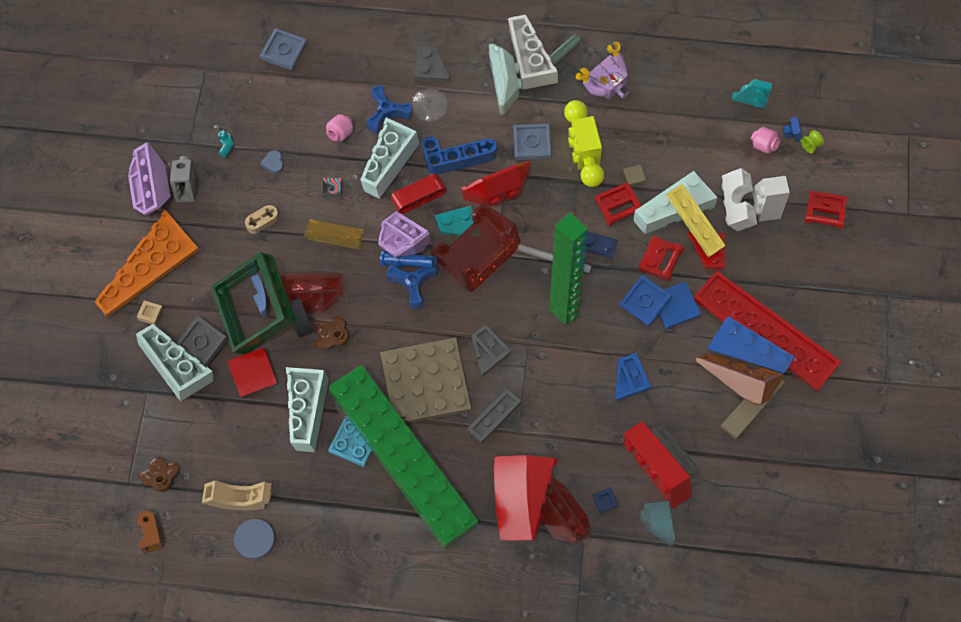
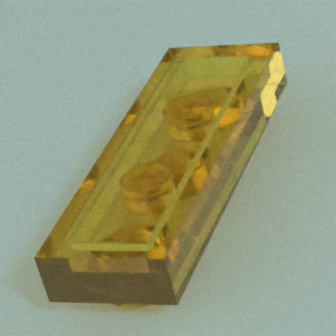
M309 219L304 236L305 239L359 249L364 231L363 229Z

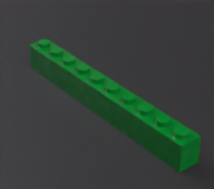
M570 212L555 225L549 311L565 325L570 321L574 322L580 315L579 309L588 239V228Z

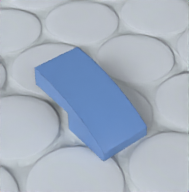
M257 274L251 277L253 286L258 292L253 298L265 319L268 317V303L262 282Z

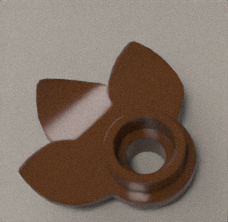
M335 316L331 322L322 321L318 323L316 331L320 337L314 345L319 349H330L334 345H345L349 337L345 329V321L341 317Z
M155 457L149 464V470L141 471L139 478L145 486H152L158 492H165L169 490L172 479L178 474V464L173 462L167 465L163 458Z

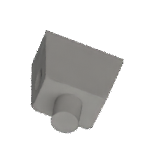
M181 156L179 160L172 162L170 183L176 203L195 202V172L192 161L187 156Z

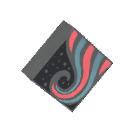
M323 178L322 196L341 197L342 178Z

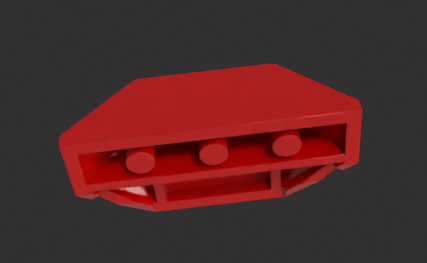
M530 161L515 164L462 187L463 200L488 208L490 206H498L505 200L517 198L522 194L530 175Z

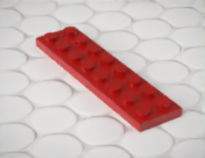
M716 271L693 297L696 303L720 321L724 322L727 316L793 355L795 358L787 370L816 392L820 390L841 364L839 359L719 271Z

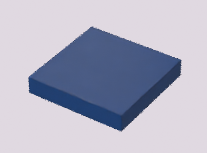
M641 275L619 303V306L650 327L673 296Z
M686 282L664 289L673 296L659 315L665 330L701 317L700 310Z

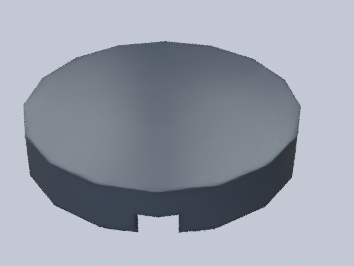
M260 519L245 521L238 527L234 536L237 551L241 556L252 560L261 559L268 555L275 542L273 529L268 523Z

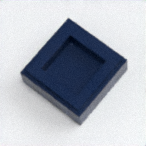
M611 488L592 495L600 515L619 507Z

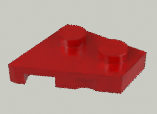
M688 232V239L693 243L694 250L697 256L701 258V263L705 270H724L725 247L708 257L693 234ZM717 233L725 244V233Z

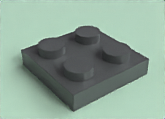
M197 316L176 344L183 347L189 355L195 357L203 366L207 367L228 338Z

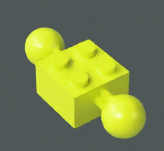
M574 100L569 102L564 109L565 118L571 123L568 143L570 148L573 147V163H577L578 170L582 169V182L588 187H597L604 180V171L600 166L601 142L594 116L587 117L588 110L586 105L581 101Z

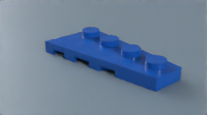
M727 316L707 348L708 350L785 374L795 358Z

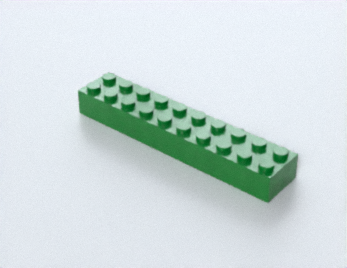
M362 365L329 386L332 398L444 550L478 527L476 517Z

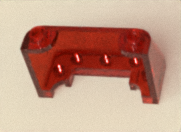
M484 202L473 210V224L448 246L446 243L441 242L436 244L430 251L432 256L437 258V262L469 292L475 291L517 251L520 244L515 223Z

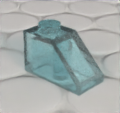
M669 501L644 504L643 511H640L641 522L645 523L646 529L668 546H673L675 536Z

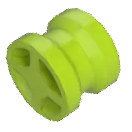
M812 130L809 136H804L800 140L802 147L808 153H813L817 147L824 145L823 137L816 130Z

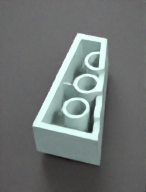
M386 118L384 121V127L379 133L378 142L372 150L371 159L368 160L360 179L364 191L379 199L420 144L416 131L389 118Z
M693 171L635 210L633 221L644 234L663 228L669 223L681 221L682 218L666 194L682 183L701 211L715 208L717 196Z
M152 324L136 334L138 345L180 401L213 382V372L208 367L206 368L198 359L189 355L183 347L174 343L169 336Z
M286 367L289 395L288 408L290 413V443L296 451L315 452L329 378L324 370Z

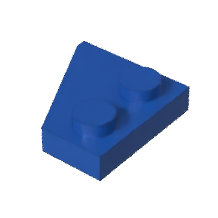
M637 353L618 359L615 390L616 402L651 389Z

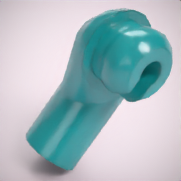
M223 130L218 134L222 144L218 154L226 158L234 146L231 135Z

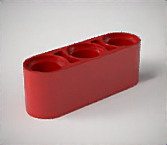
M432 174L397 190L390 198L400 214H405L443 196L447 190L438 174Z

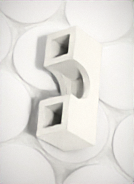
M740 168L722 175L727 225L736 231L757 225L755 207L746 201L741 203L742 197L753 191L751 174Z

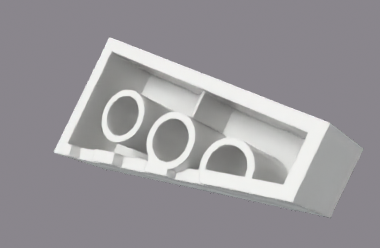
M521 15L508 18L509 31L523 90L558 83V71L553 66L549 55L545 52L527 16Z

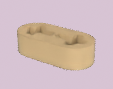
M267 205L249 215L245 219L247 231L258 233L274 224L279 218L278 211L274 206ZM270 212L273 216H267V213ZM254 221V223H257V226L254 227L251 225V222Z

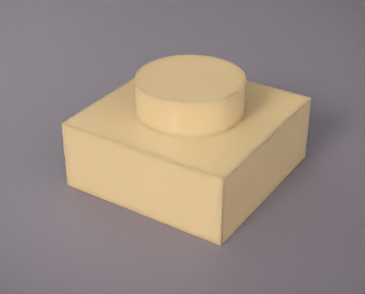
M144 301L137 319L156 325L163 307Z

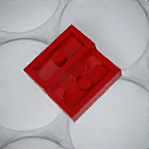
M264 347L227 361L240 397L277 384Z

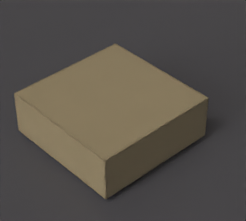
M641 165L623 169L622 173L625 181L631 187L646 183Z

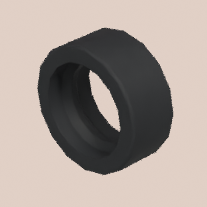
M299 299L291 301L290 305L296 319L292 326L297 336L301 337L311 333L312 327Z

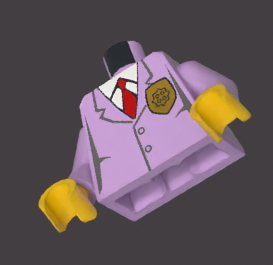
M614 42L615 50L612 49L611 45L607 47L608 52L613 53V57L611 55L608 56L591 72L586 68L580 69L583 76L581 73L576 74V79L583 80L584 86L591 95L611 99L617 93L624 99L629 94L630 90L625 87L628 72L621 53H618L621 47L618 42Z

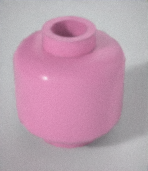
M339 114L332 118L326 125L328 137L338 142L345 140L353 132L351 119Z
M761 127L758 131H754L751 138L755 149L768 154L776 151L780 145L778 132L766 127Z

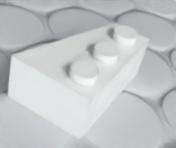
M786 176L765 178L753 187L752 195L755 203L753 207H755L758 221L781 219L790 193Z

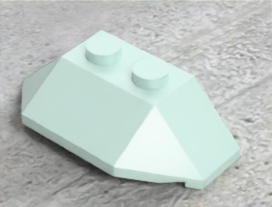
M489 44V56L500 115H503L519 97V89H522L521 79H517L519 68L518 63H514V58L511 54L497 45Z

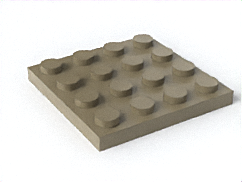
M456 337L380 352L390 404L405 424L471 411Z

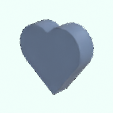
M276 150L270 151L260 163L261 167L272 174H280L283 171L280 152Z

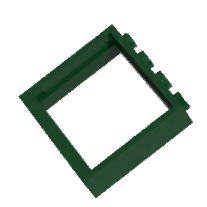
M259 252L211 286L219 309L218 313L222 318L224 330L228 336L229 345L233 353L247 354L296 322L273 255ZM260 270L277 319L245 340L229 291Z

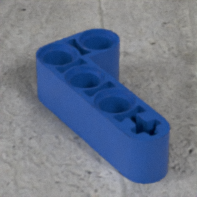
M433 136L425 137L422 141L423 156L427 170L431 174L439 175L491 162L497 156V145L493 139H483L442 150L438 140Z

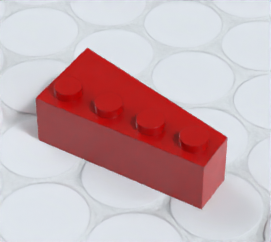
M643 421L623 433L625 449L632 453L637 464L643 468L672 509L692 497L690 476Z

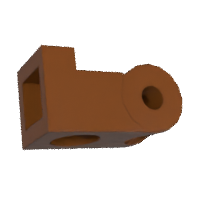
M150 511L141 512L137 517V523L142 529L144 537L143 540L139 541L140 549L145 554L164 548L158 521L154 514Z

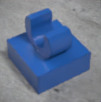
M798 117L790 118L791 125L783 127L786 139L795 137L796 142H800L801 138H803L799 119Z

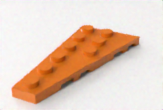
M166 210L162 212L158 222L153 224L148 235L143 237L127 258L123 268L117 271L113 281L104 288L95 300V304L107 318L199 251L195 243Z

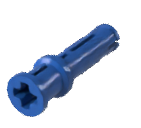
M383 250L380 255V263L384 267L394 265L397 268L403 266L435 268L437 258L435 256L423 255L394 257L386 250Z

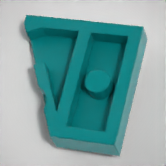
M754 79L748 85L741 87L740 92H733L732 100L750 104L757 108H766L772 83Z
M471 206L435 215L440 235H454L459 238H464L465 236L481 240Z

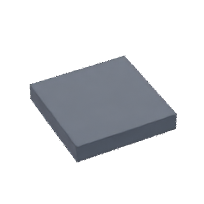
M275 28L260 55V59L293 71L308 41L305 38Z
M549 124L513 125L515 160L551 159Z

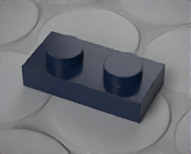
M588 232L586 252L613 259L618 240Z

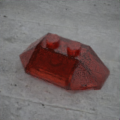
M329 271L279 273L289 302L299 299L305 312L326 311L343 293L342 273Z
M552 478L551 484H548L546 489V502L542 504L540 510L542 514L541 521L554 539L577 544L591 536L589 519L566 486Z

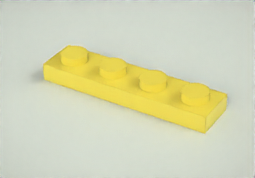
M683 183L666 194L708 257L725 247V244Z

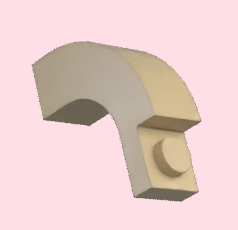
M215 480L205 484L202 504L230 510L251 511L264 509L265 504H268L271 498V483L262 482L252 486H235Z

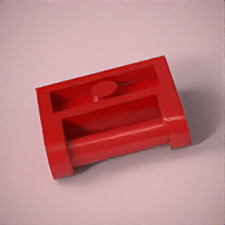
M628 182L598 194L594 198L608 226L613 225L614 222L635 214V210L641 207ZM631 203L633 205L613 215L610 213V211Z
M810 190L805 223L810 224L814 222L843 229L847 196ZM813 211L838 215V219L812 214Z
M653 236L638 270L662 280L670 281L673 268L679 255L683 253L684 247ZM667 251L672 252L665 270H660L659 268Z

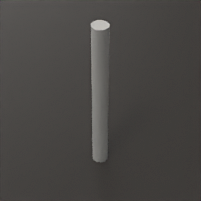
M519 244V252L553 262L552 253ZM584 263V271L590 273L592 266Z

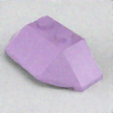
M146 142L133 151L134 157L128 175L133 208L144 215H148L160 208L170 197L165 164L150 143Z
M397 211L382 221L378 244L394 257L415 255L422 252L430 244V233Z

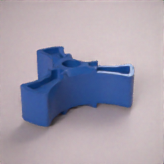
M378 85L371 89L372 98L376 100L379 106L376 113L367 119L369 130L378 133L380 126L386 118L400 117L411 120L412 107L410 102L406 104L391 102L384 95L383 85Z
M391 265L387 271L388 282L400 283L410 292L409 306L411 309L423 307L419 289L427 279L437 276V268L422 267L414 272H406Z

